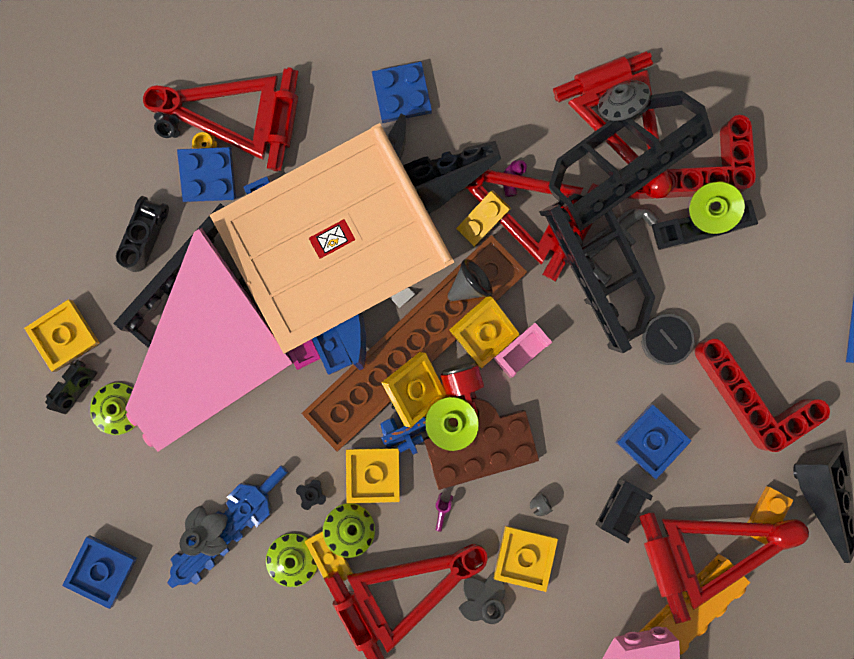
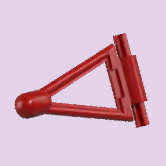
M646 51L628 59L622 56L575 75L573 81L553 88L554 98L559 103L580 95L570 100L568 104L596 131L606 123L591 108L597 106L601 96L614 85L630 80L641 81L648 85L652 95L648 70L632 75V73L652 66V55ZM648 109L642 114L644 129L659 139L655 110ZM616 133L605 140L627 164L639 157ZM666 170L642 188L652 198H664L672 189V180Z
M290 67L284 68L280 91H276L277 75L180 90L156 85L145 91L143 104L154 113L159 111L166 115L175 114L180 120L262 160L265 157L266 146L269 144L270 151L267 169L278 172L282 171L285 149L290 148L298 103V96L295 94L299 71L293 70ZM261 91L253 141L182 107L183 102Z
M493 170L485 171L464 188L469 190L479 202L489 194L482 186L484 182L552 195L548 187L550 181ZM562 183L560 191L565 196L574 193L580 195L584 187ZM592 183L587 194L599 185ZM507 213L499 222L541 265L549 250L554 252L542 275L556 282L566 264L563 260L566 256L550 225H548L541 240L537 243ZM572 220L569 223L573 232H577L583 242L592 224L580 232Z
M654 512L639 516L647 539L644 546L661 597L667 598L675 624L691 620L682 592H687L691 607L695 610L782 550L798 547L809 538L807 525L798 519L784 520L774 524L662 519L667 537L663 538ZM682 533L766 537L768 543L703 587H700Z
M470 544L454 554L347 575L353 591H348L338 570L330 572L328 576L324 577V581L335 599L332 605L357 651H363L367 659H385L376 643L378 640H381L386 652L389 653L462 579L470 578L481 572L486 566L488 558L482 546ZM450 568L451 572L391 630L368 585Z

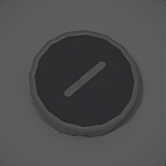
M673 314L658 315L649 320L645 333L642 334L641 341L642 349L646 356L654 363L661 365H675L686 360L691 354L695 343L694 332L689 323L682 317Z

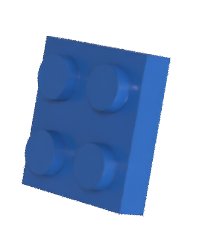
M422 62L372 71L382 123L397 121L401 113L406 116V119L432 114Z
M231 147L177 149L183 202L236 199Z
M650 404L616 441L654 479H657L691 442L653 404Z
M89 535L85 538L62 586L111 609L115 605L137 557Z

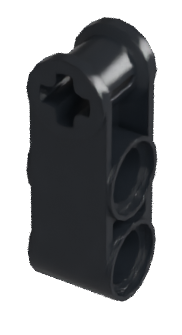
M139 197L116 252V261L119 265L131 272H140L146 267L162 225L167 219L169 212L167 204H157L149 201L148 197ZM141 230H146L145 237L138 240V233ZM136 253L135 261L128 264V257Z

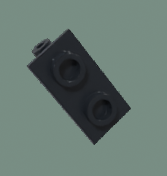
M78 359L75 363L71 362L69 368L62 375L66 382L63 384L58 381L49 394L46 395V408L67 414L83 391L89 386L97 372L86 368V364Z

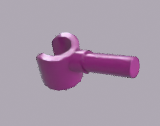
M442 493L438 495L436 501L438 519L435 529L438 532L442 531L446 513L452 507V495L449 502L441 500Z

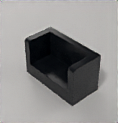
M619 478L595 525L629 544L631 539L627 534L645 499L651 501L653 496Z

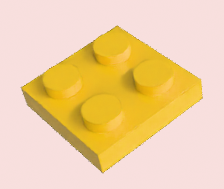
M491 296L484 298L449 329L481 369L520 335Z
M69 299L24 328L51 372H57L100 344L73 300Z
M423 352L416 354L381 382L406 427L415 425L428 413L434 403L446 398L444 388L427 354Z
M398 448L346 449L347 503L400 502Z
M505 525L494 572V580L546 592L558 539Z

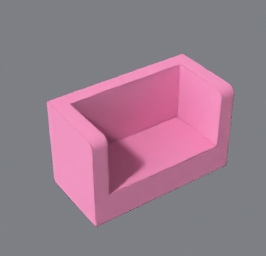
M534 323L493 359L509 378H513L521 368L553 342Z

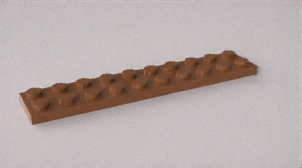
M492 235L466 258L475 262L484 271L492 285L493 293L491 297L495 301L499 300L527 273ZM461 264L366 352L365 367L362 370H359L353 364L301 413L336 452L391 402L381 382L419 352L426 353L432 363L456 340L449 329L486 298L479 297L459 301H450L448 299V293Z

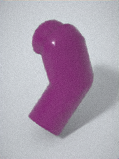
M515 160L503 172L522 176L527 170V165L523 160ZM503 186L505 197L517 195V188Z

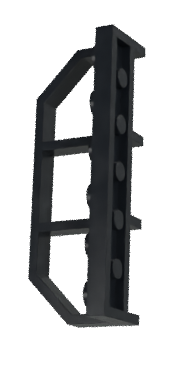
M683 91L651 95L649 103L641 112L625 120H610L560 156L556 161L548 187L552 195L566 208L575 227L581 232L713 137L705 106ZM683 105L696 114V116L660 142L658 138L634 121V119L648 109ZM625 127L651 148L618 171L594 148ZM586 155L611 177L572 204L560 191L566 169Z
M574 193L566 197L570 201L576 202L583 196ZM557 201L539 211L541 216L546 217L566 256L563 258L564 262L570 264L587 297L584 299L585 303L591 305L610 342L607 344L608 348L625 353L632 349L629 341L645 333L655 295L612 209L604 214L612 231L582 247V239L577 232H573L569 224L571 218L565 208H561L563 205ZM616 238L632 272L605 287L604 283L597 279L593 272L595 270L593 261L589 256H585V254ZM636 279L645 298L636 327L628 332L624 326L620 325L617 319L619 313L616 307L609 303L606 296Z
M220 203L212 213L224 208L225 206H223ZM209 215L198 229L202 228L210 241L214 243V238L219 232ZM193 234L113 323L121 331L133 334L147 348L150 347L152 341L139 331L138 328L144 322L143 317L160 305L162 302L161 297L165 293L168 296L170 295ZM241 277L238 281L244 287L246 282Z

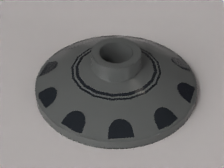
M637 80L616 84L601 96L598 110L602 117L612 121L631 118L641 112L649 103L651 98L650 89L647 84Z

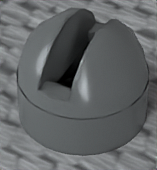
M543 493L536 495L530 502V509L537 507L533 512L537 516H544L553 511Z

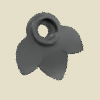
M198 506L192 510L185 520L186 531L182 534L179 542L182 552L189 556H196L200 553L207 556H215L224 551L228 546L220 535L226 527L228 517L218 513L207 515L203 506ZM196 537V543L189 546V540Z
M494 572L490 574L485 583L475 578H466L464 580L463 591L467 601L460 605L459 611L466 619L473 622L483 620L488 624H497L503 619L505 607L502 600L505 595V586L502 581L494 580ZM490 605H493L495 609L492 615L487 613V608Z

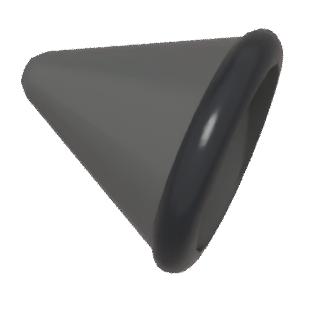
M464 259L448 293V299L450 301L490 297L493 293L492 285L484 271L475 262Z

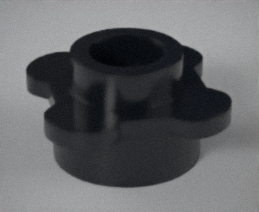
M159 111L154 114V119L156 120L154 130L160 137L177 138L180 135V130L178 129L180 119L177 115H166Z
M314 479L310 484L305 486L299 485L296 489L297 495H300L302 500L301 507L304 510H309L316 504L322 505L326 501V496L323 494L319 480ZM310 492H312V493L314 494L313 497H310V496H309V493H310Z

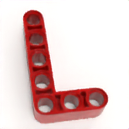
M736 115L722 126L720 130L722 167L667 169L672 180V189L664 198L693 197L699 188L710 183V177L715 178L717 182H726L733 185L740 193L750 188L755 182L756 173L752 124L749 118L744 115ZM732 126L738 128L739 134L733 132ZM734 151L739 152L741 160L734 156ZM736 176L741 177L743 185L736 182ZM684 178L691 180L692 188L684 184ZM643 188L628 197L629 199H654L648 196Z
M703 340L696 345L695 356L758 449L779 452L829 418V405L821 399H803L774 418L721 340ZM708 345L714 348V356L712 358L706 353ZM724 366L729 371V376L726 380L721 376V370ZM739 388L743 392V399L740 402L736 398V392ZM812 405L815 407V414L813 417L809 413V409ZM753 411H756L758 414V420L755 424L751 421ZM790 419L794 422V428L791 431L788 429V421ZM770 433L773 441L768 446L766 444V436Z

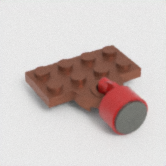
M470 362L442 371L440 376L446 397H457L467 401L477 413L479 429L477 436L470 445L456 451L442 449L434 444L430 437L424 438L438 490L539 461L526 411L521 410L499 417L496 409L489 402L477 398L475 391L484 387L478 364ZM450 418V425L458 426V420Z

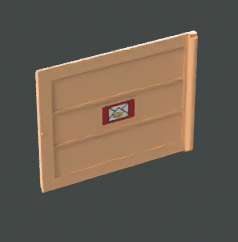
M380 123L210 214L214 225L284 354L454 263Z

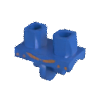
M423 417L412 427L404 426L398 429L393 418L382 422L381 429L384 436L381 439L384 445L390 448L406 440V442L398 445L400 453L409 448L413 455L418 453L416 445L424 442L422 435L414 438L411 437L426 431V419Z

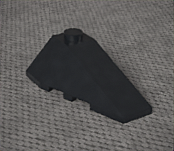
M496 141L466 147L462 153L452 155L450 151L444 152L441 155L442 158L430 160L429 156L422 157L403 165L428 214L438 210L501 160Z
M835 443L803 453L794 464L793 473L794 477L798 479L802 493L844 563H851L854 557V518L848 515L852 495L851 492L845 490V476H849V466L844 444Z

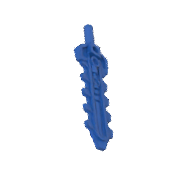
M281 465L261 486L240 483L227 496L229 499L226 502L228 509L224 513L221 511L216 512L228 517L226 527L220 535L227 545L232 540L236 542L241 540L243 537L241 531L246 525L250 528L255 525L257 528L271 514L268 493L288 473L284 466ZM193 539L189 540V546L196 543ZM227 547L220 555L225 556L230 551ZM176 553L170 559L173 565L170 570L171 576L167 583L171 588L177 585H186L190 582L196 585L202 579L199 573L204 568L211 570L216 565L213 559L217 555L207 556L200 553L196 556H189L185 553L183 555Z

